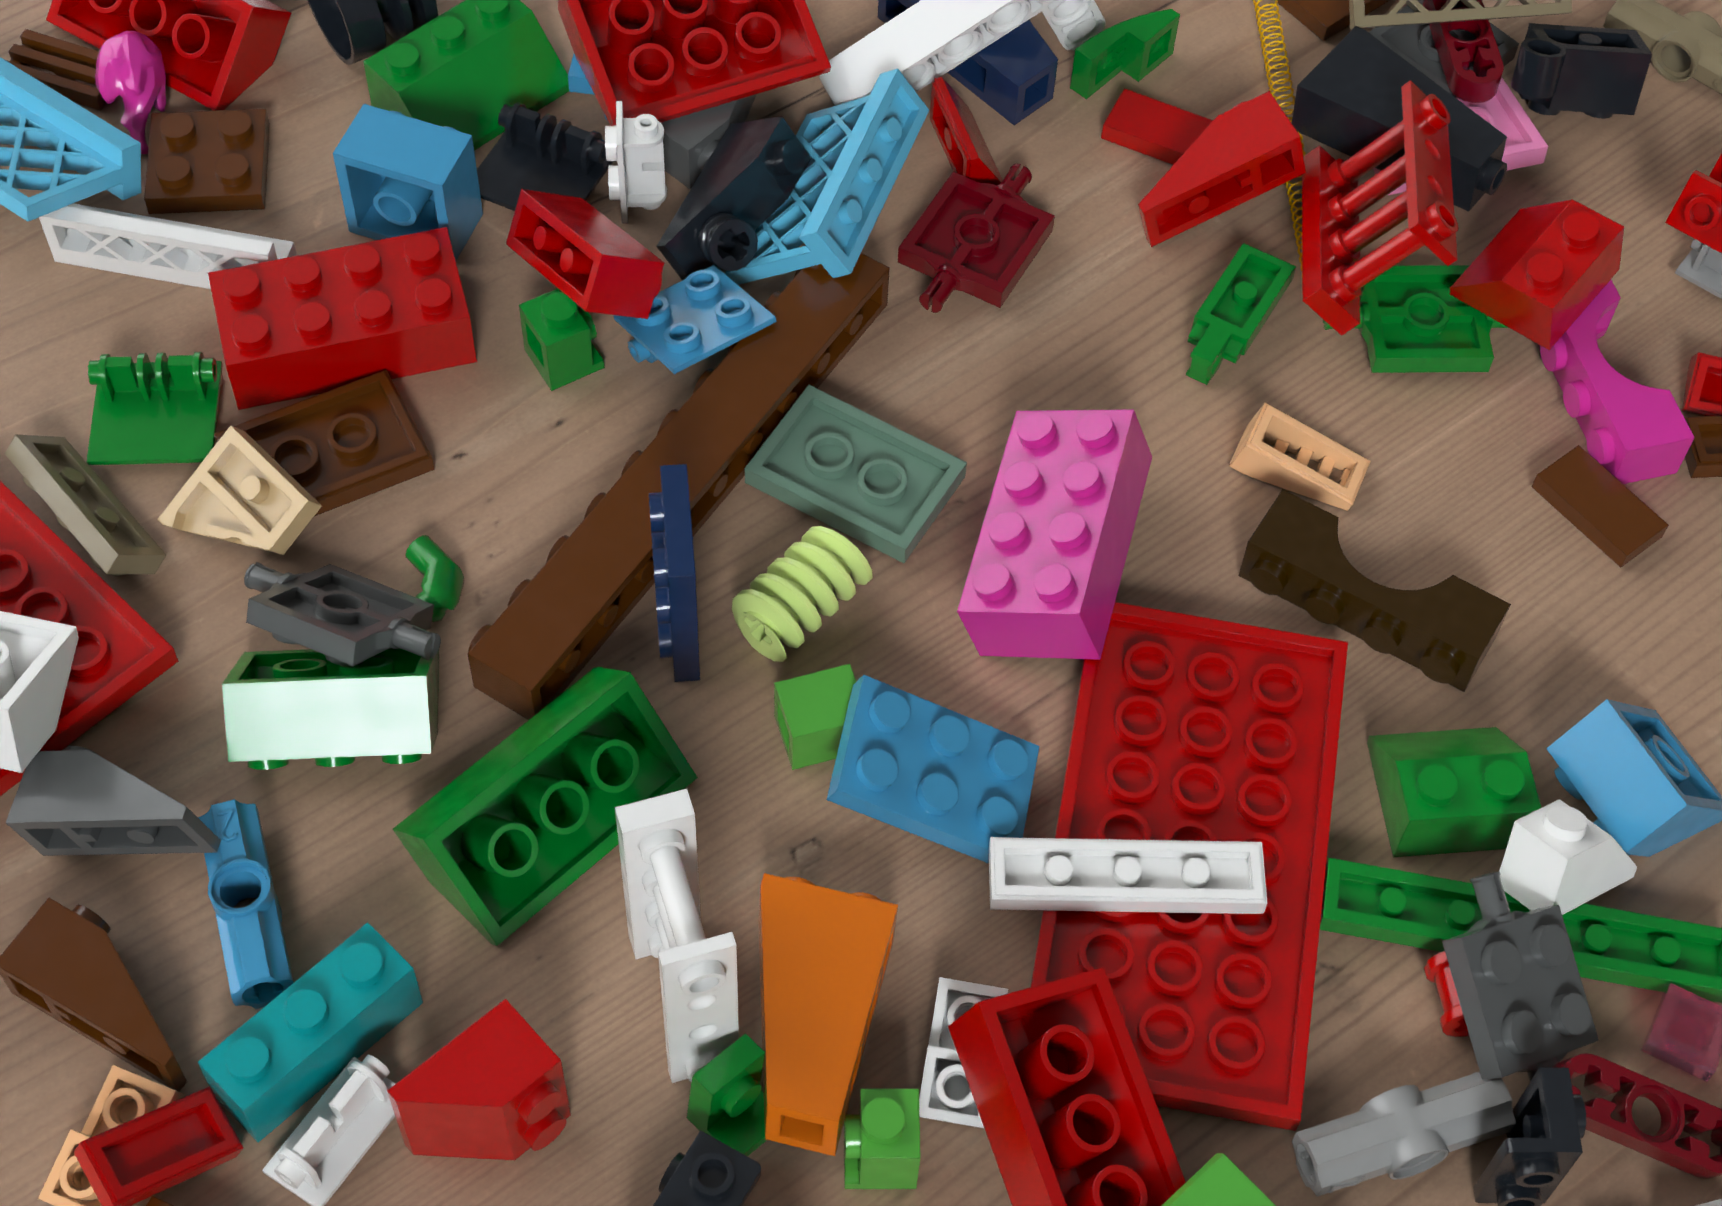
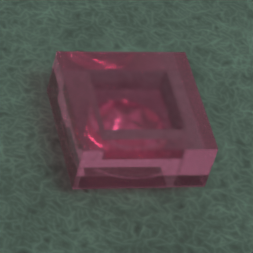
M1671 983L1662 995L1641 1051L1708 1082L1716 1072L1722 1056V1007Z

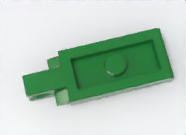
M1243 243L1194 316L1187 342L1196 346L1191 352L1190 357L1192 360L1186 376L1208 385L1218 371L1223 358L1236 364L1240 356L1245 355L1292 282L1296 266Z

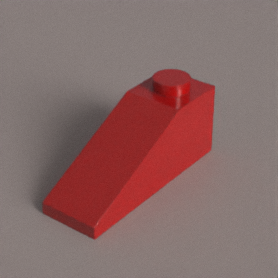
M1270 91L1249 101L1241 102L1232 109L1218 115L1138 204L1146 239L1151 247L1306 173L1301 137Z

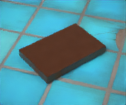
M386 369L234 426L245 431L322 505L315 516L435 470L432 455ZM227 429L214 433L216 443Z

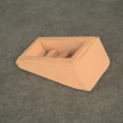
M1264 403L1247 425L1229 467L1254 479L1348 511L1355 501L1370 460L1271 405ZM1285 452L1294 453V459L1286 455ZM1309 460L1319 462L1316 471L1307 467ZM1333 468L1343 471L1338 483L1329 479Z

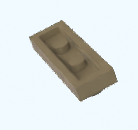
M15 434L5 455L23 475L25 484L36 491L56 514L59 524L70 531L90 554L92 563L106 574L122 576L124 574H155L166 554L65 437Z

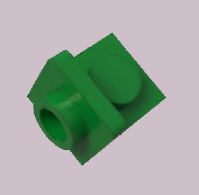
M745 1033L692 1076L686 1118L699 1131L701 1130L740 1153L749 1156L767 1141L765 1139L764 1092L761 1090L762 1086L760 1084L765 1051Z

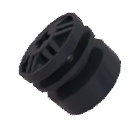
M307 0L328 44L339 59L347 65L368 58L386 48L385 29L393 39L398 41L438 17L436 0Z

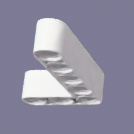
M920 0L833 57L829 61L831 65L830 72L819 75V78L834 106L870 95L879 75L897 68L913 89L918 92L932 83L934 78L941 77L1040 12H1042L1061 45L1066 50H1075L1088 39L1102 32L1106 23L1094 0Z

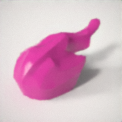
M124 31L107 39L99 49L96 61V87L108 104L114 102L115 98L119 95L123 98L125 112L120 122L129 131L130 136L141 143V154H148L149 147L146 143L145 127L153 104L156 110L164 112L166 107L165 65L160 49L146 35L136 31Z

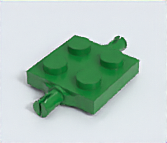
M1470 265L1393 266L1361 287L1360 324L1353 329H1359L1366 341L1371 373L1489 372L1494 359L1489 335L1491 328L1508 327L1450 295V287ZM1323 320L1325 330L1333 329Z

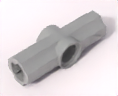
M1475 1072L1423 1091H1419V1088L1415 1085H1405L1391 1089L1365 1103L1359 1112L1296 1132L1292 1144L1296 1156V1166L1305 1186L1310 1187L1318 1197L1387 1173L1389 1178L1393 1180L1414 1176L1443 1161L1449 1152L1509 1133L1516 1124L1513 1115L1512 1098L1502 1078L1482 1080L1480 1072Z

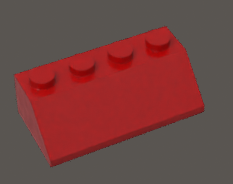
M52 0L46 21L98 49L101 48L107 39L124 31H136L146 35L161 51L166 71V85L216 111L225 110L273 65L292 13L268 0Z
M1104 967L980 1001L948 1026L1012 1206H1161L1186 1183Z

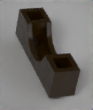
M1282 489L1249 539L1238 576L1251 582L1261 592L1268 595H1277L1306 610L1317 621L1333 624L1364 640L1375 651L1391 654L1420 669L1428 678L1439 683L1449 684L1465 692L1496 639L1511 604L1454 575L1437 585L1418 590L1394 589L1373 582L1359 573L1345 557L1338 539L1339 517Z

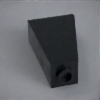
M1355 26L1297 85L1292 125L1297 132L1351 157L1403 120L1401 87L1411 80L1426 96L1429 94L1436 95L1446 106L1450 114L1451 122L1448 124L1453 202L1455 206L1469 212L1485 193L1489 195L1494 194L1503 181L1507 170V163L1502 161L1507 136L1369 32ZM1401 149L1375 168L1382 171L1405 155V149Z

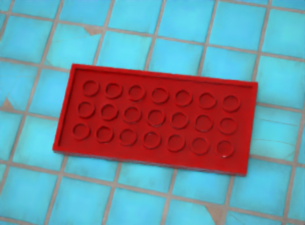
M1115 602L1101 659H1084L1055 838L1262 842L1268 904L1264 914L1043 910L1030 987L1104 967L1157 1106L1296 1131L1300 1124L1348 642Z

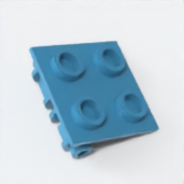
M715 265L693 272L686 279L660 291L653 300L648 319L613 315L614 320L634 337V339L628 341V348L636 362L640 363L647 360L653 363L659 360L673 374L777 322L776 317Z

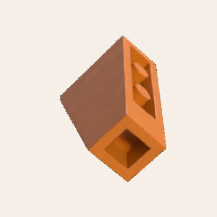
M764 873L760 885L759 954L762 1049L765 1051L763 1087L766 1140L831 1156L836 1155L845 1122V1114H847L894 942L898 912L897 904L882 901L878 897L864 892L846 893L817 886L801 877L783 878Z

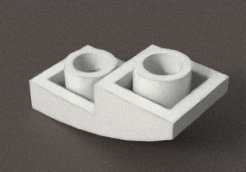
M939 977L919 1097L920 1118L985 1129L948 1026L976 1003L1008 994V989Z

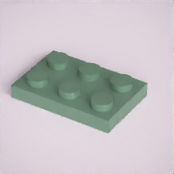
M808 385L745 467V483L905 563L965 478L967 462Z

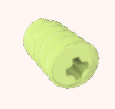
M823 526L811 527L802 536L801 542H794L785 551L783 558H777L767 567V573L759 574L750 583V589L740 591L733 598L732 612L743 636L755 650L773 661L783 662L787 659V655L782 643L795 649L805 642L801 628L813 633L822 626L819 613L824 616H833L839 610L837 598L849 601L856 594L854 582L866 585L873 578L872 569L861 551L846 537L833 529Z

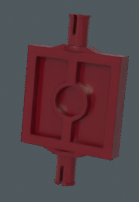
M1013 164L999 185L976 182L956 172H952L898 248V263L933 279L919 297V302L926 310L932 305L931 312H940L953 290L963 291L999 308L1006 301L1052 233L1055 215L1029 205L1020 196L1024 188L1032 180V174L1027 167L1023 166L1020 171L1021 164Z

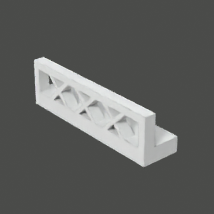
M75 203L39 217L55 262L211 289L209 272L297 256L295 245L292 241Z

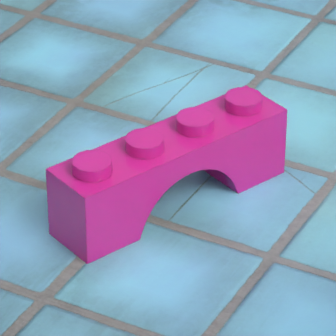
M1610 280L1550 350L1541 345L1539 346L1545 368L1553 372L1563 392L1564 405L1568 414L1576 418L1587 440L1588 454L1622 484L1677 473L1695 437L1670 390L1644 386L1624 377L1602 355L1597 340L1605 335L1621 299L1612 280Z

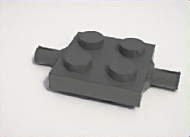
M256 562V564H251L245 573V586L262 592L248 599L246 623L271 632L272 636L280 642L300 644L320 652L331 663L342 666L359 665L389 648H401L421 656L425 660H430V658L435 657L440 648V635L427 631L431 628L434 604L335 565L328 564L308 573L292 574L288 572L284 574Z
M1498 871L1470 879L1482 919L1477 921L1467 933L1443 940L1442 943L1482 1080L1503 1078L1516 1072H1527L1531 1082L1539 1068H1552L1568 1052L1599 1041L1560 906L1542 907L1526 913L1520 911L1510 912L1500 878L1501 874Z

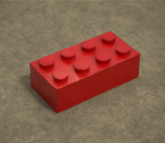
M447 227L208 273L225 365L238 410L321 394L385 369L391 379L477 362L470 315Z

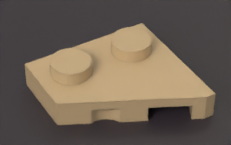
M230 425L157 520L162 525L176 530L284 555L322 505L245 431Z

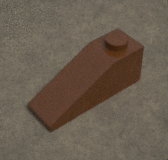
M49 897L0 955V975L10 992L165 1086L180 1092L187 1083V1080L107 935L111 930L109 925L99 915L83 905L78 904L73 910H70Z

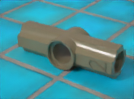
M1616 0L1607 14L1603 25L1604 28L1636 30L1652 53L1653 66L1665 79L1673 82H1685L1694 78L1722 94V29L1714 18L1700 11H1691L1682 16L1655 0Z

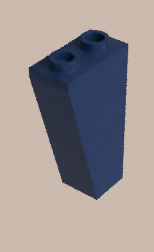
M878 0V18L887 23L920 0ZM1028 20L947 73L1006 120L1016 125L1053 99L1058 58L1031 21Z

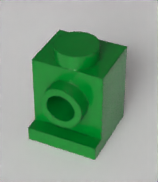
M557 288L519 304L524 350L551 391L605 368L604 360L591 342V340L597 337L591 315L580 306H577L560 289Z

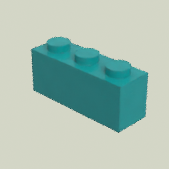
M367 922L198 1061L201 1071L217 1100L259 1143L337 1077L353 1057L358 1059L423 1004L414 968Z

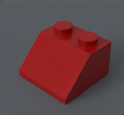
M1573 199L1521 208L1450 287V295L1550 350L1619 271L1624 226Z
M507 999L500 1002L387 1090L404 1144L413 1155L515 1161L530 1148L538 1151L553 1142L565 1128L566 1119L571 1116L561 1059Z

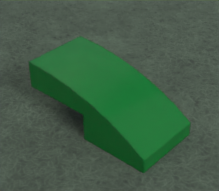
M1173 9L1151 12L1120 22L1088 39L1075 49L1070 89L1088 99L1121 71L1138 82L1173 54L1180 14Z

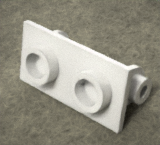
M616 101V125L605 126L606 161H617L618 165L608 166L609 200H620L622 224L628 223V207H642L647 210H654L660 207L667 197L663 144L664 127L651 114H641L636 118H623L622 101Z
M367 1055L363 1061L353 1057L263 1168V1173L311 1206H325L395 1117L387 1090L395 1085L394 1082L386 1078L390 1073L389 1069L372 1055Z

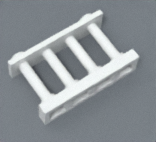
M683 789L615 807L628 934L635 959L650 955L659 959L667 1063L672 1083L689 1079L692 1082V1076L739 1039L737 945L733 932L706 939L700 917L695 812L688 790Z

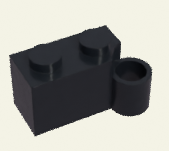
M1529 23L1525 40L1521 43L1511 87L1519 93L1521 99L1529 100L1527 104L1529 109L1542 115H1557L1560 111L1583 112L1588 116L1601 119L1610 118L1613 114L1634 115L1652 53L1636 30Z

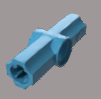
M234 799L211 805L210 810L198 818L221 840L217 853H204L209 877L208 896L216 914L231 998L235 1006L245 1005L259 1009L269 1004L294 982L281 923L282 909L274 889L259 811L256 804L240 803ZM258 898L246 907L234 908L238 902L244 899Z

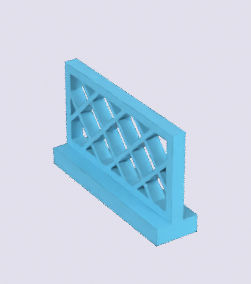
M0 57V124L3 125L0 126V144L14 145V148L0 147V166H10L9 170L0 169V204L29 222L105 190L121 200H126L141 193V143ZM24 146H37L41 150L24 149ZM20 167L53 169V173L20 170ZM63 170H74L80 174L63 173ZM16 189L43 190V192L27 197Z
M898 68L881 73L870 95L806 115L796 137L811 157V160L789 198L755 230L758 244L754 258L746 267L737 271L725 272L737 285L822 264L832 278L852 273L929 112L928 107Z

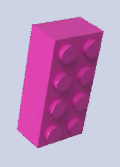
M1134 409L1016 411L957 610L980 656L1101 659L1152 461V454Z

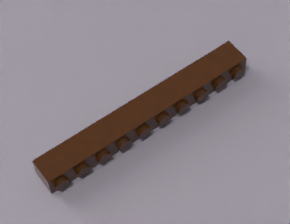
M861 253L852 273L849 275L832 278L822 264L796 270L794 279L782 292L776 291L769 297L764 307L776 317L777 322L732 344L728 349L727 356L714 370L708 369L701 375L694 387L693 395L680 410L673 409L666 415L659 427L657 436L644 451L638 450L631 455L623 468L620 479L607 494L604 492L599 493L592 500L587 508L584 520L570 536L564 535L556 541L548 554L546 564L532 580L526 579L516 587L510 597L507 609L493 625L487 624L476 633L467 653L474 688L527 720L531 719L565 691L655 583L649 493L662 492L660 466L687 464L692 536L694 537L745 476V467L806 387L811 385L818 389L885 309L888 303L890 267Z

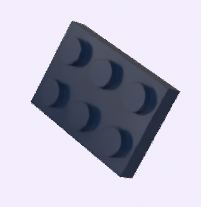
M687 464L660 466L662 492L649 493L660 658L673 657L675 682L700 680L696 574Z

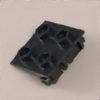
M519 102L513 106L505 104L498 116V124L505 127V132L477 169L480 195L484 200L513 211L516 209L521 189L579 197L586 201L613 161H606L605 141L602 140L601 133L597 131L588 132L572 126L571 122L562 119L557 124L556 116L546 114L541 119L540 113L527 109L525 104Z

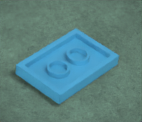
M863 675L852 687L826 800L989 864L988 848L990 837L1023 838L1040 746Z

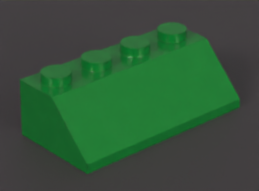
M594 667L394 827L393 831L427 880L491 944L498 946L619 844L615 807L683 790L698 777L631 672Z

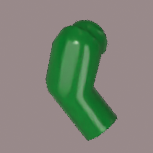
M423 535L409 545L405 556L424 576L421 583L423 590L416 595V598L434 604L432 622H439L444 618L448 609L454 610L459 603L464 585V575L460 567L429 536Z

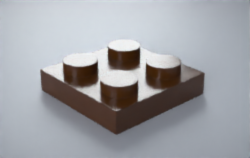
M266 109L152 113L144 193L148 214L265 209L270 127Z

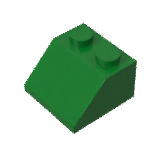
M1496 727L1373 735L1368 737L1367 746L1393 858L1506 849L1514 822L1541 808L1527 752Z

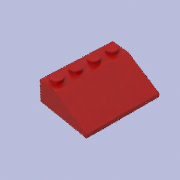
M558 0V11L576 59L610 126L616 125V101H622L623 118H636L641 114H651L662 123L822 75L831 70L830 62L805 0Z

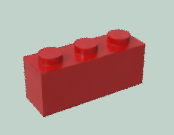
M521 189L506 245L584 311L648 319L653 300L661 289L662 271L665 262L583 198Z

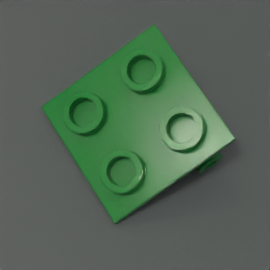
M194 352V355L169 356V358H167L166 353H157L155 362H150L147 353H139L137 363H133L132 357H111L110 354H101L100 360H90L88 364L89 382L91 385L97 386L87 464L202 463L215 444L214 433H216L222 361H216L215 358H204L203 352Z

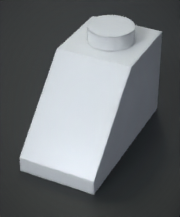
M1558 799L1514 822L1499 872L1504 891L1529 910L1559 905L1563 915L1633 878L1637 866L1611 835L1588 820L1581 811L1568 806Z

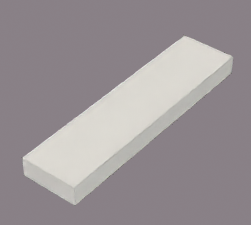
M990 837L988 848L990 910L1264 914L1268 904L1262 842Z

